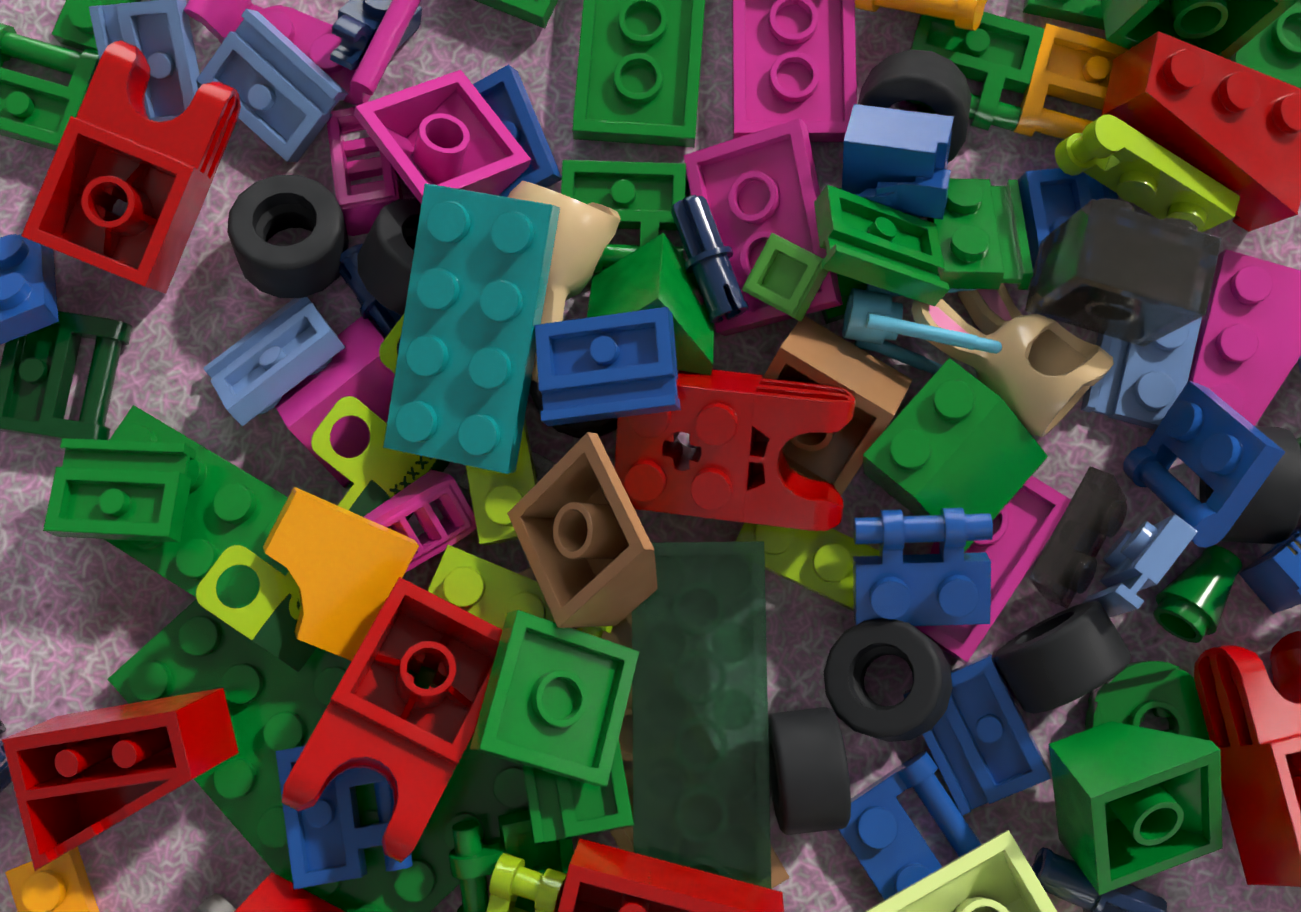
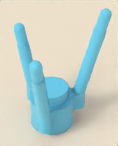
M867 284L866 290L852 288L849 294L842 336L846 339L855 340V346L860 349L876 351L933 375L940 369L942 364L886 340L895 341L898 334L994 354L1002 350V344L996 340L902 320L903 304L892 301V297L902 295ZM949 289L947 293L974 291L977 289Z

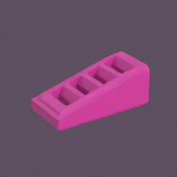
M355 107L331 111L332 116L327 122L335 195L343 212L347 234L350 236L368 234L381 209L398 199H403L399 174L371 137L344 141L343 134L365 130L354 116ZM380 151V156L347 162L348 157ZM380 175H383L384 180L351 185V181Z
M430 470L364 516V518L382 526H390L391 530L410 537L417 542L419 547L406 572L446 550L447 545L452 546L477 529L474 513L455 479L450 474ZM432 501L436 503L444 517L440 521L429 504ZM412 513L415 514L424 530V533L418 537L406 519V516Z

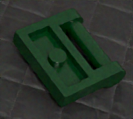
M58 311L59 322L5 343L0 364V431L62 440V438L109 440L111 429L105 427L121 347L122 345H129L132 325L109 318ZM81 337L95 339L79 420L64 419Z

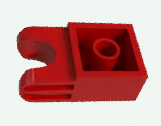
M120 40L109 44L103 52L76 118L70 116L21 236L129 281L166 294L236 125L241 109L240 98L235 88L221 82H210L201 85L190 105L181 115L172 120L162 122L150 120L146 113L144 101L151 69L139 48ZM118 199L126 203L128 202L127 209L122 216L112 212L113 206Z
M712 369L711 375L678 370L677 391L681 410L617 418L614 469L634 509L809 531H828L842 521L844 504L835 486L798 474L789 466L784 456L783 446L790 439L801 434L839 432L853 418L855 397L844 388L763 378V375ZM679 433H688L690 444L696 448H690L682 444L677 438Z
M399 577L284 784L282 803L297 811L311 808L337 775L352 768L365 767L374 770L386 778L393 790V813L381 840L384 853L388 857L402 863L414 850L475 732L502 629ZM421 666L432 668L436 671L433 682L438 687L432 688L429 686L428 689H423L413 683L414 677L408 671L412 670L419 674Z
M1300 630L1285 635L1272 647L1270 661L1273 684L1259 656L1255 652L1240 646L1223 645L1207 649L1194 664V680L1210 741H1213L1221 750V787L1247 885L1301 887Z

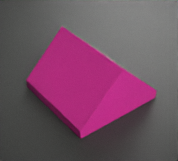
M462 70L355 106L354 116L420 204H422L425 183L500 195L529 167L531 158Z
M362 316L337 335L345 348L333 356L327 367L314 375L307 376L285 393L275 406L287 428L344 488L351 481L314 452L311 445L312 435L337 401L346 396L357 398L387 423L395 376L382 363L379 356V348L384 341V337L368 318L363 319ZM345 416L339 419L332 427L330 433V443L333 450L344 458L359 456L366 450L370 441V431L367 424L357 416Z

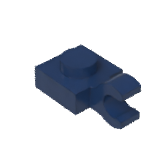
M349 0L338 10V20L332 27V34L343 39L340 45L330 54V60L350 70H355L359 66L392 0ZM418 6L397 49L418 30L421 24L422 7Z

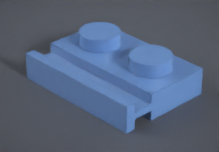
M153 0L89 6L99 60L107 46L121 40L139 48L151 69L144 101L148 118L153 121L162 122L172 120L181 115L190 105L197 90L201 87V84L196 80L200 74L189 15L184 12V8L187 5L186 0Z
M245 9L241 15L244 19L235 32H229L196 80L201 85L210 82H221L235 88L238 91L241 104L238 118L286 162H298L331 118L332 114L330 112L339 100L343 101L348 92L262 14L255 10Z
M1114 288L1107 295L1096 345L1113 357L1114 364L1108 373L1084 394L1081 410L1107 415L1108 418L1156 430L1188 382L1203 311L1144 295L1140 297L1123 293L1124 290Z
M308 297L294 298L203 368L212 378L210 381L226 410L243 427L258 414H264L273 409L285 393L307 376L322 371L331 362L333 356L344 349L345 346Z
M1176 514L1154 525L1145 521L1133 534L1129 530L1125 531L1103 558V561L1111 566L1100 580L1107 588L1089 595L1083 603L1090 601L1100 602L1109 618L1139 609L1144 600L1136 595L1137 592L1157 585L1198 531Z

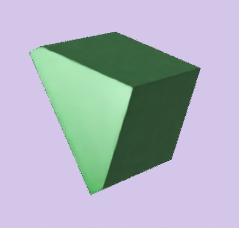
M664 233L592 278L586 318L668 307L673 314L677 370L711 375L714 355V323L709 321V314L694 274L686 272L684 268L686 260Z

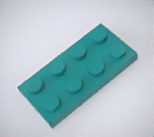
M425 183L383 448L505 474L516 472L536 355L535 325L541 324L560 207Z

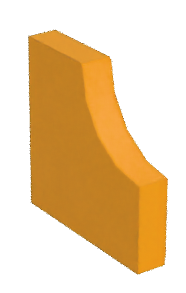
M293 487L263 545L265 554L285 566L299 586L301 610L294 631L296 638L351 661L398 578H403L419 547L417 542L410 537L297 487Z

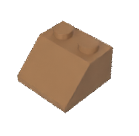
M804 316L801 322L798 321L780 346L763 378L844 388L855 397V409L852 420L839 432L806 433L790 439L783 446L784 456L789 466L806 478L834 485L839 494L842 495L863 464V454L885 431L913 381L807 316Z
M587 432L507 513L558 628L616 626L658 589L654 548L598 434Z

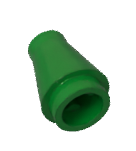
M1213 545L1206 547L1199 558L1157 594L1156 602L1158 606L1153 612L1156 621L1172 635L1191 643H1199L1205 635L1214 634L1235 577L1242 568L1240 559L1231 551L1221 546Z

